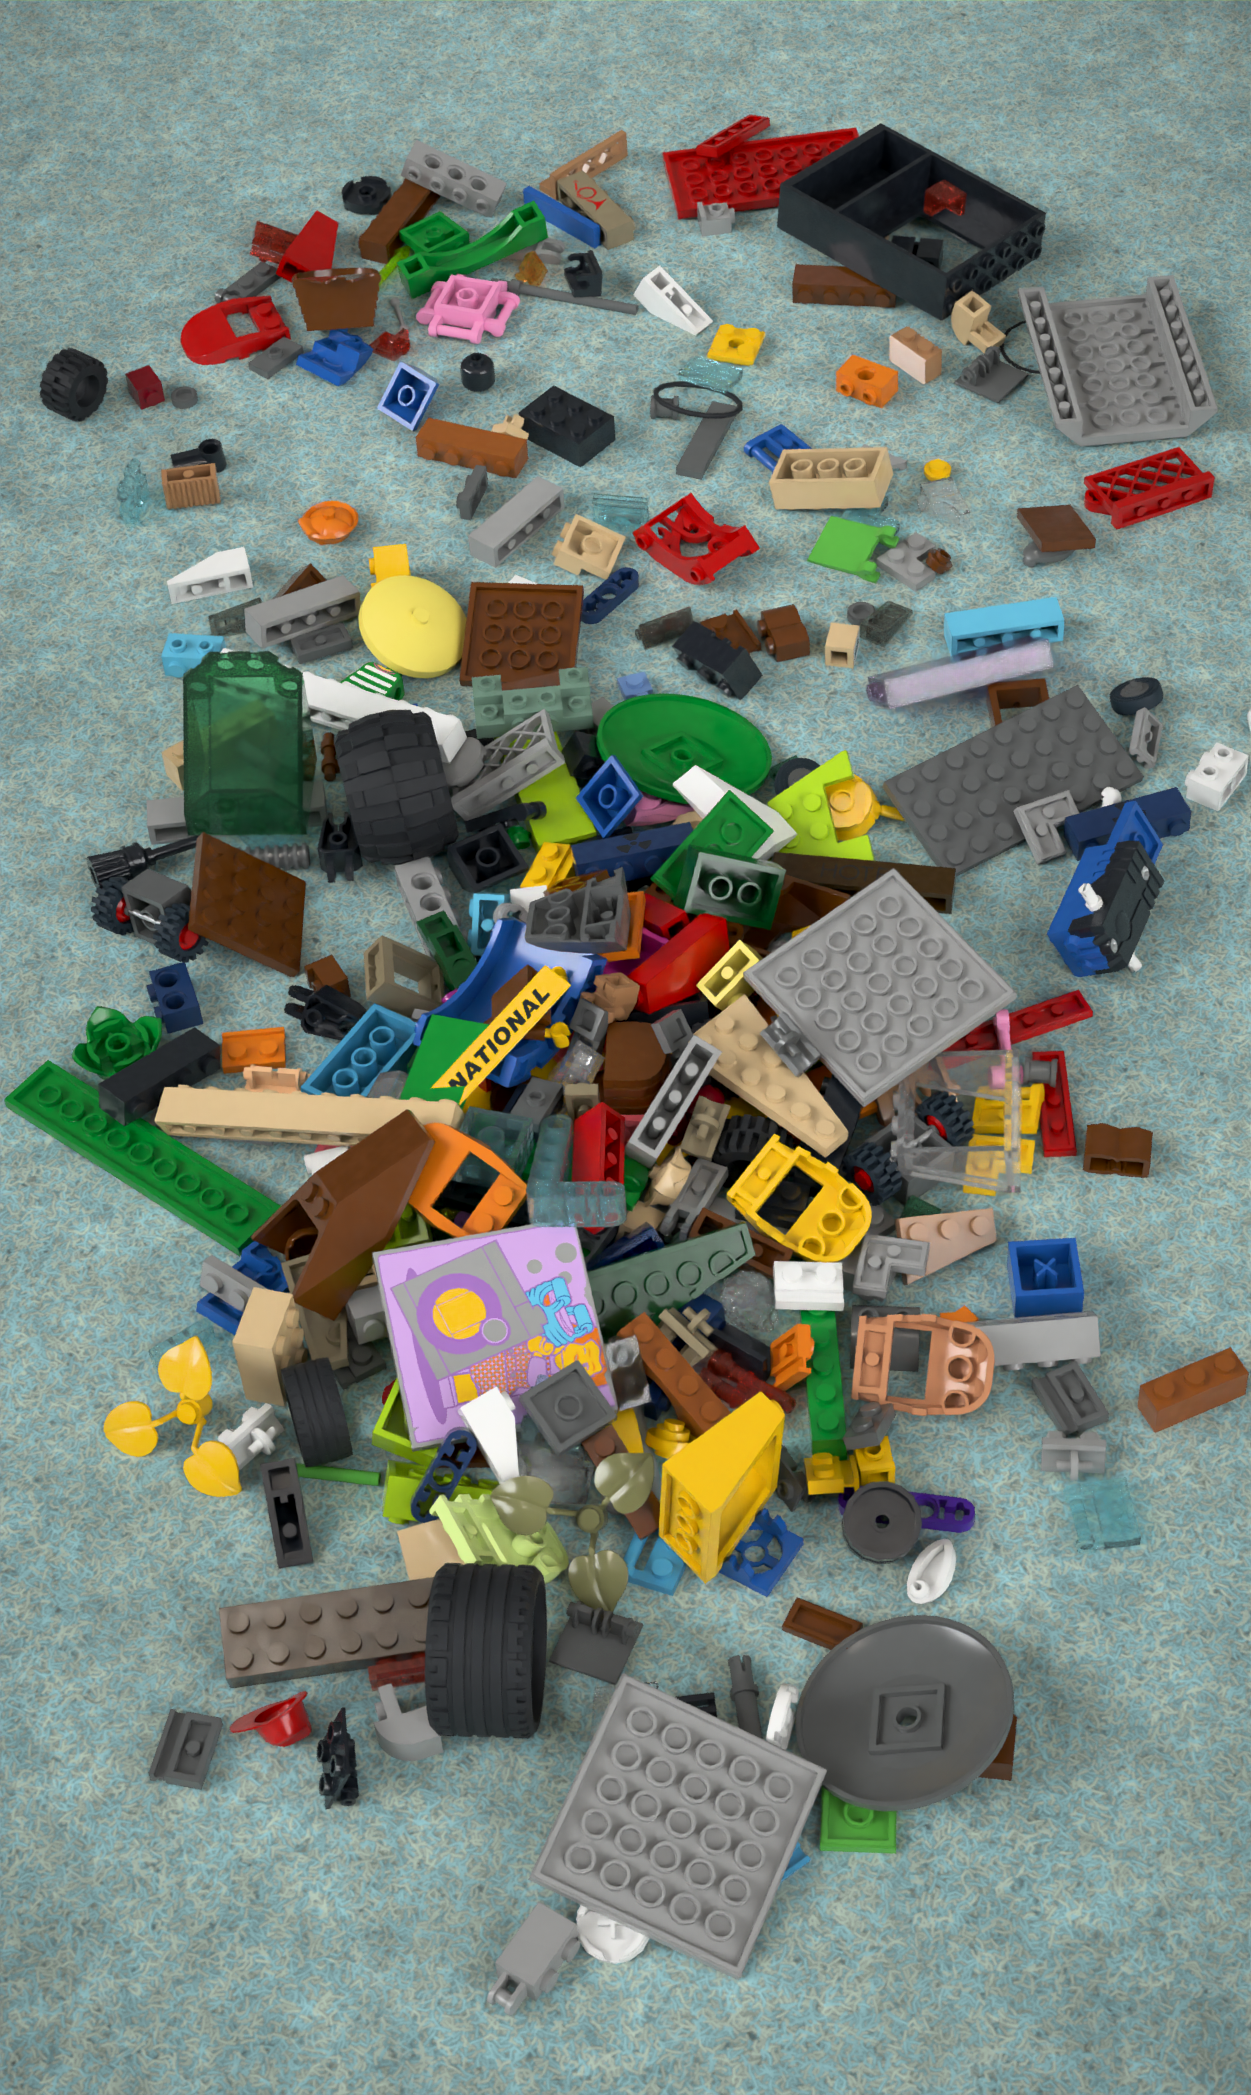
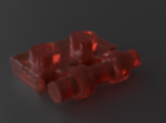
M257 221L252 238V244L254 245L251 247L250 255L258 257L259 261L265 263L270 261L279 265L283 257L281 254L286 252L298 235Z

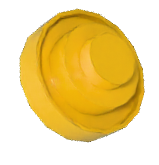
M668 1418L664 1420V1423L648 1428L645 1443L647 1446L655 1449L654 1453L656 1455L670 1459L696 1438L690 1434L689 1429L684 1427V1422Z

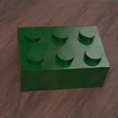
M689 844L674 905L686 913L695 915L707 913L726 918V921L771 930L786 870L775 862Z

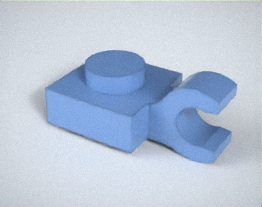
M645 672L617 678L618 687L624 700L653 694L652 686Z

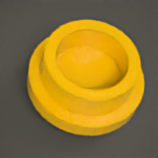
M941 459L929 461L924 466V475L932 482H943L951 474L950 464Z

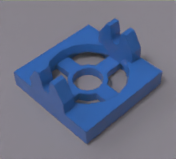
M764 1508L758 1512L748 1529L762 1530L761 1536L757 1541H750L748 1543L740 1540L734 1550L741 1553L742 1563L739 1564L736 1556L732 1554L725 1559L719 1573L768 1597L804 1545L802 1537L787 1530V1525L780 1515L777 1514L772 1519L768 1509ZM773 1537L777 1539L781 1546L780 1560L769 1555L767 1546ZM758 1546L765 1551V1556L758 1562H752L745 1557V1551L749 1547ZM762 1565L770 1568V1570L763 1573H755L752 1569Z

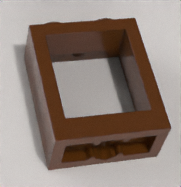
M1045 678L987 683L986 703L991 728L1002 723L1000 709L1034 707L1048 700L1049 694Z

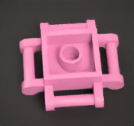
M462 274L451 275L447 282L437 281L433 284L431 288L432 293L425 306L418 311L416 319L423 325L429 324V336L438 337L442 335L470 340V343L480 344L484 331H489L496 337L503 335L506 329L505 324L512 311L518 307L520 298L514 293L507 292L508 284L505 281L493 282L468 278ZM498 304L504 305L497 319H494ZM442 324L453 325V326H459V327H462V328L452 327V326H446V325H442Z

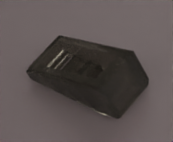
M261 598L253 599L208 616L211 635L226 637L246 633L244 609L263 603ZM219 622H225V626L220 627Z
M887 601L860 624V638L885 648L913 614V610Z

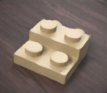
M575 514L572 523L566 522L559 536L564 541L558 540L551 555L555 556L556 559L553 564L576 575H579L581 569L606 580L611 573L626 537Z

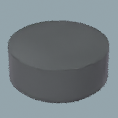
M189 386L175 389L171 393L172 404L179 409L193 407L198 402L197 391Z
M867 602L853 603L847 609V619L852 625H858L859 627L868 626L875 620V608Z

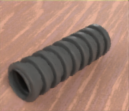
M306 842L302 843V846L293 843L290 847L288 844L279 847L277 844L274 845V848L265 845L263 849L260 846L251 849L249 846L246 847V850H242L279 869L285 868L286 871H289L290 867L299 870L300 867L308 869L310 866V851Z

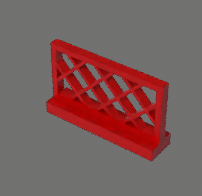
M1176 447L1084 477V485L1112 516L1111 524L1118 530L1211 498L1215 477L1210 471L1203 473L1180 447ZM1177 458L1181 462V465L1169 463L1166 461ZM1146 467L1157 468L1158 471L1156 473L1142 469ZM1163 470L1176 472L1177 475L1174 477L1161 473ZM1126 474L1135 477L1134 480H1129L1119 476ZM1182 474L1191 476L1185 479L1180 478ZM1140 477L1153 480V484L1138 482V479ZM1104 482L1111 485L1110 488L1098 486L1097 483ZM1163 482L1167 483V485L1157 486V483ZM1115 485L1130 488L1129 492L1114 489ZM1134 489L1140 490V491H1145V492H1142V493H1139V494H1134V493H1133V492H1134ZM1110 497L1117 498V499H1121V500L1112 502V501L1110 500Z

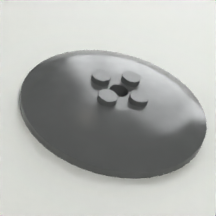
M909 1615L880 1621L855 1632L840 1642L820 1661L811 1673L802 1690L796 1712L795 1730L800 1753L803 1759L827 1770L821 1785L835 1797L854 1806L877 1811H904L934 1804L967 1787L989 1767L1005 1743L1013 1720L1014 1690L1006 1664L996 1648L983 1635L963 1623L948 1618L928 1615ZM917 1716V1720L912 1725H900L905 1717Z

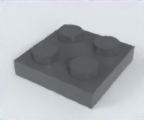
M576 1360L519 1396L520 1403L558 1457L612 1424L618 1417L579 1360Z

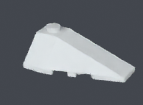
M696 765L673 783V787L702 819L728 790H731L767 823L774 832L752 858L767 861L774 855V852H778L797 836L795 830L777 811Z

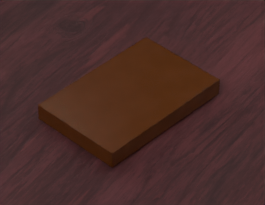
M1071 504L1017 509L1018 520L1041 552L1095 548L1096 538Z

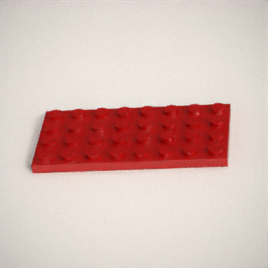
M857 128L746 141L718 158L697 155L696 148L662 152L663 164L677 218L698 217L697 202H702L703 206L713 203H727L728 208H734V212L779 206L781 183L859 137Z

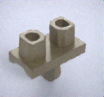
M699 1095L680 1146L681 1152L711 1162L728 1117L730 1105L716 1103Z
M690 1306L682 1314L674 1307L670 1310L664 1309L658 1316L662 1321L657 1327L671 1343L677 1336L687 1343L679 1353L691 1367L702 1359L711 1357L718 1350L701 1333L703 1332L708 1337L714 1331L706 1322L711 1315L706 1308L698 1314Z

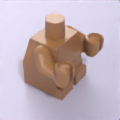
M621 972L596 975L594 984L597 986L596 992H582L580 998L586 999L591 1003L593 1002L595 1005L608 1011V1024L613 1021L627 1020L637 1002L640 986Z

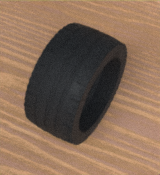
M329 1358L305 1361V1363H298L281 1369L285 1394L305 1467L324 1465L328 1462H335L353 1455L349 1430Z

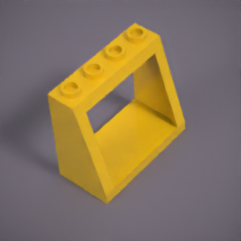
M761 1391L662 1464L659 1536L705 1584L717 1575L725 1559L731 1555L755 1520V1516L762 1510L777 1488L785 1414L778 1402L773 1399L769 1400Z

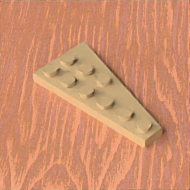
M744 994L693 1034L722 1051L709 1075L826 1158L847 1140L848 1130L806 1074L803 1073L799 1078L796 1077L761 1036L760 1032L769 1025Z

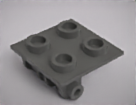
M989 346L985 350L984 355H979L972 361L969 367L963 369L962 375L954 384L999 403L1029 374L1000 361V349L997 346Z
M577 1601V1603L570 1602L566 1613L570 1618L549 1662L616 1685L644 1626L643 1623L634 1621L630 1617L625 1618L613 1614L612 1611H604L600 1607L597 1609L590 1608L582 1601Z

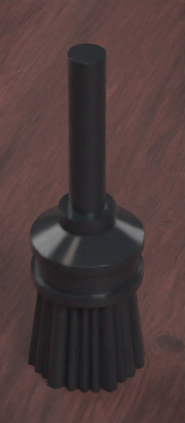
M201 834L153 850L151 847L144 849L138 842H133L132 845L121 846L118 851L88 856L86 860L91 879L96 889L98 887L103 889L104 887L101 883L105 880L110 882V877L117 878L119 876L132 880L146 869H150V866L156 865L157 860L196 848L197 838Z

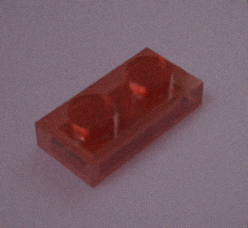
M425 1653L416 1654L410 1660L397 1662L396 1659H383L376 1662L374 1666H368L372 1691H377L378 1687L392 1683L393 1688L424 1683Z

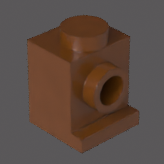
M332 954L304 966L307 985L313 991L328 985L351 997L348 977Z

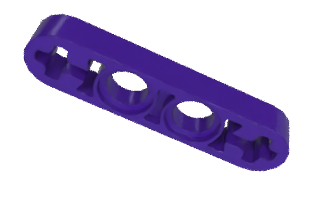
M845 1487L844 1493H839L838 1510L842 1516L848 1500L855 1493L854 1487ZM909 1492L914 1496L918 1506H928L934 1511L930 1517H921L922 1529L962 1533L973 1527L975 1507L967 1499ZM940 1507L944 1508V1519L939 1518ZM957 1510L963 1511L962 1520L955 1519ZM878 1516L875 1523L889 1524V1521H882L881 1517Z

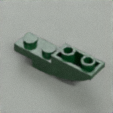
M443 910L416 921L417 930L443 972L446 985L450 991L458 989L468 979L478 963L458 926L452 924Z

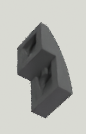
M580 998L569 1026L575 1032L565 1055L566 1059L588 1071L597 1070L606 1040L608 1011L586 999Z

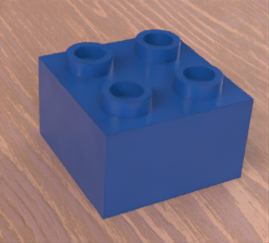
M1076 1238L1008 1242L1007 1271L1014 1318L1082 1312L1084 1288Z

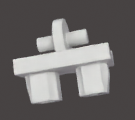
M267 1403L260 1409L254 1407L248 1409L243 1414V1424L236 1430L226 1429L218 1436L219 1442L227 1445L235 1455L239 1470L261 1451L266 1455L272 1454L275 1451L273 1440L284 1431L283 1426L274 1414L273 1406Z

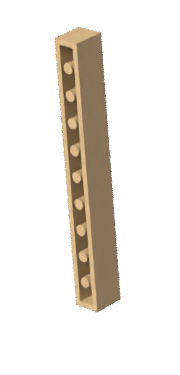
M178 1085V1087H164L154 1121L170 1136L353 1147L406 1109L412 1111L422 1125L443 1123L459 1130L466 1114L455 1101L449 1099H441L439 1102L417 1097H412L409 1100H398L390 1096L367 1098L363 1095L352 1094L350 1097H343L327 1092L321 1093V1095H308L301 1091H293L292 1094L270 1089H265L263 1092H252L244 1088H235L233 1091L222 1090L214 1086H208L206 1089H197L188 1085Z

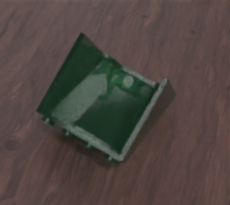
M270 651L208 652L202 657L200 664L194 669L190 668L183 674L184 817L188 835H201L203 832L208 835H307L317 754L303 673L295 667L288 668L278 662L279 657Z

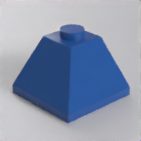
M400 361L377 409L408 429L415 431L439 383L436 378L420 368Z
M611 755L578 794L576 799L605 839L609 838L642 799L643 794L615 755Z

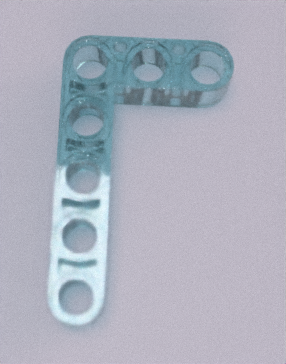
M563 1114L546 1117L542 1121L526 1188L529 1222L537 1227H612L623 1224L627 1220L624 1185L613 1181L567 1182L573 1159L572 1119Z

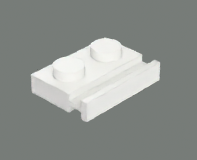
M774 1261L775 1309L843 1311L842 1263Z

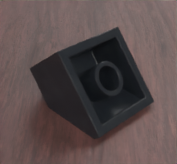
M501 823L447 846L450 870L462 889L473 894L529 870L528 865Z

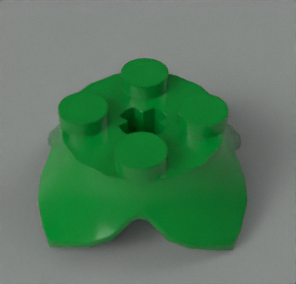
M97 1006L87 1021V1043H80L73 1049L72 1059L85 1070L97 1074L101 1079L106 1080L157 1050L162 1038L161 1018L143 1016L132 1023L122 1012L116 1009Z

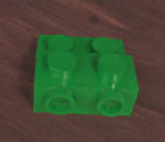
M441 211L399 231L400 240L412 248L415 254L418 252L441 253L470 244L469 232Z

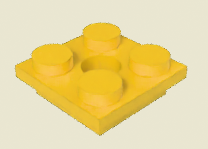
M731 324L720 325L708 351L707 358L739 365H753L765 338V332L759 331L757 328L742 329L736 328Z

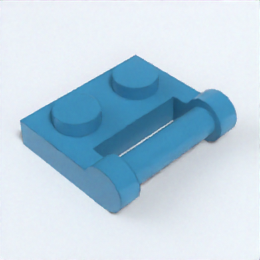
M659 1530L653 1534L659 1536ZM635 1532L623 1558L628 1567V1582L673 1596L687 1564L659 1536L644 1570L636 1569L635 1565L648 1537L640 1540Z

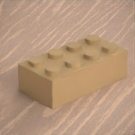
M887 447L785 449L780 455L769 481L775 509L880 508L892 479L893 470Z

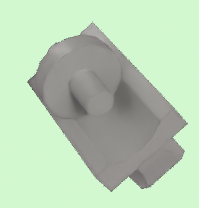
M1049 1431L1046 1438L1042 1437L1041 1471L1070 1472V1481H1077L1078 1473H1105L1106 1440L1100 1439L1097 1432H1084L1080 1435V1439L1066 1438L1062 1431Z

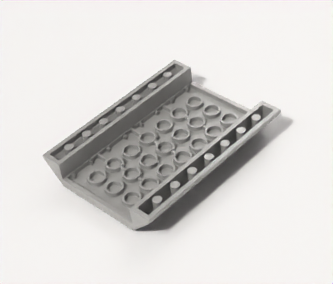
M1173 275L1147 277L1146 294L1056 303H1048L1044 287L1018 289L1020 304L1055 427L1079 446L1188 437L1217 413L1218 408Z

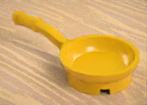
M855 774L853 779L825 787L838 841L850 840L866 834L874 825L879 815L905 821L897 808L880 805L871 786Z

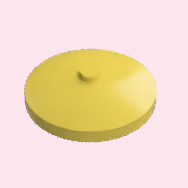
M402 575L389 577L378 582L367 593L359 610V629L366 646L382 664L395 672L409 677L434 678L449 672L462 659L467 618L461 606L446 590L426 579Z

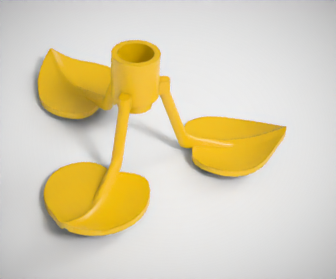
M193 1336L168 1350L162 1356L158 1365L159 1377L164 1387L171 1392H180L179 1397L182 1400L178 1403L177 1409L152 1421V1414L148 1405L139 1401L124 1402L114 1408L105 1419L104 1433L106 1438L123 1453L142 1457L151 1453L158 1443V1433L154 1427L175 1417H178L181 1422L188 1425L197 1424L191 1445L194 1455L187 1458L183 1464L185 1476L189 1483L201 1493L214 1497L233 1496L239 1494L243 1489L240 1483L237 1459L231 1449L224 1443L213 1440L206 1441L198 1447L203 1426L207 1424V1420L204 1417L211 1412L213 1407L212 1399L208 1394L212 1386V1371L202 1342L198 1336Z

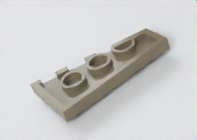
M309 1255L281 1263L290 1294H292ZM295 1303V1307L299 1309V1323L304 1331V1338L311 1360L328 1357L332 1370L348 1366L349 1338L346 1305L335 1321Z

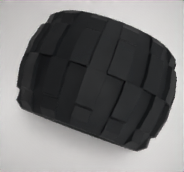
M387 710L366 715L350 723L348 729L338 731L334 739L335 750L361 855L369 863L381 861L383 865H400L428 856L430 858L444 851L445 845L456 842L459 831L432 719L424 711L413 714L411 710Z

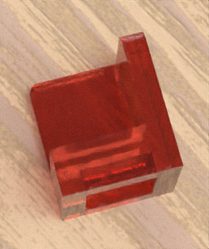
M942 180L926 190L924 212L933 216L947 208L956 215L962 216L965 214L966 193L946 180Z

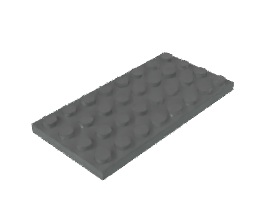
M1076 685L884 781L882 788L937 867L956 868L957 877L1026 841L1013 812L1017 807L1069 790L1079 813L1103 801L1102 798L1104 796L1101 793L1106 787H1113L1122 792L1141 782L1144 776L1081 688Z

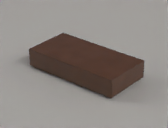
M798 1597L782 1625V1631L829 1650H832L855 1632L863 1629V1623Z

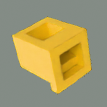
M884 1436L880 1445L853 1449L860 1486L880 1481H888L895 1484V1462L893 1461L888 1436Z

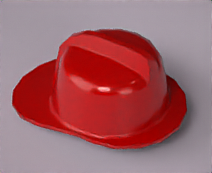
M302 1691L286 1700L256 1709L238 1718L231 1724L229 1730L232 1733H240L255 1729L267 1743L273 1746L286 1747L307 1737L312 1731L309 1716L302 1701L308 1693Z

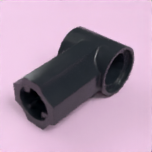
M213 438L202 441L196 449L170 455L173 468L215 463L216 471L219 473L227 467L222 444L219 440Z

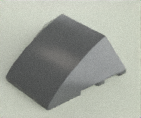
M623 867L613 870L615 876L597 882L596 878L587 880L586 887L572 892L566 888L530 902L525 930L526 942L536 947L560 952L595 954L627 950L631 913Z

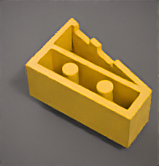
M406 544L373 547L374 558H369L370 575H376V582L371 583V588L389 577L411 576Z

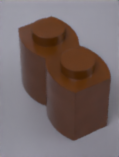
M794 604L761 611V620L757 621V628L760 637H766L765 646L768 655H773L776 662L810 655L809 636Z
M1106 1123L1087 1125L1083 1170L1096 1174H1117L1120 1176L1147 1178L1151 1164L1153 1132L1140 1127L1119 1129Z

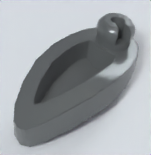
M1033 541L1023 550V563L1030 568L1035 567L1038 562L1056 563L1068 558L1075 550L1041 552Z

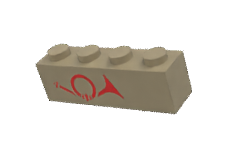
M583 170L557 180L558 200L566 207L600 225L601 244L607 250L634 240L635 223L633 218L628 216L621 209L620 205L615 203L605 190L603 191L596 184L595 180L590 178Z

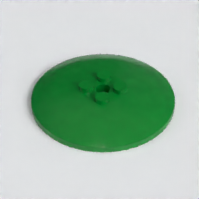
M660 693L641 695L624 700L607 711L600 721L597 732V747L604 762L611 755H615L639 790L661 799L689 804L673 787V783L695 765L745 794L750 795L765 783L772 764L769 744L762 733L751 722L725 706L688 695Z

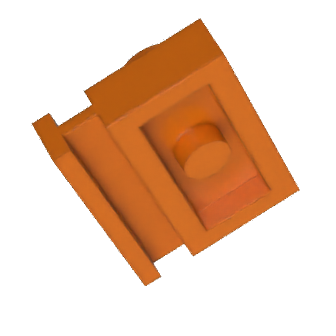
M284 1027L222 1033V1068L224 1074L244 1072V1068L250 1067L251 1064L272 1067V1069L286 1068Z
M796 1324L770 1343L771 1376L775 1377V1383L771 1385V1391L785 1392L811 1374V1368H806V1361L811 1358L814 1351V1340L811 1337L810 1325Z

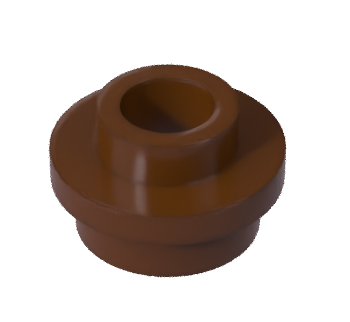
M941 548L929 550L926 563L933 571L943 574L952 568L949 553Z

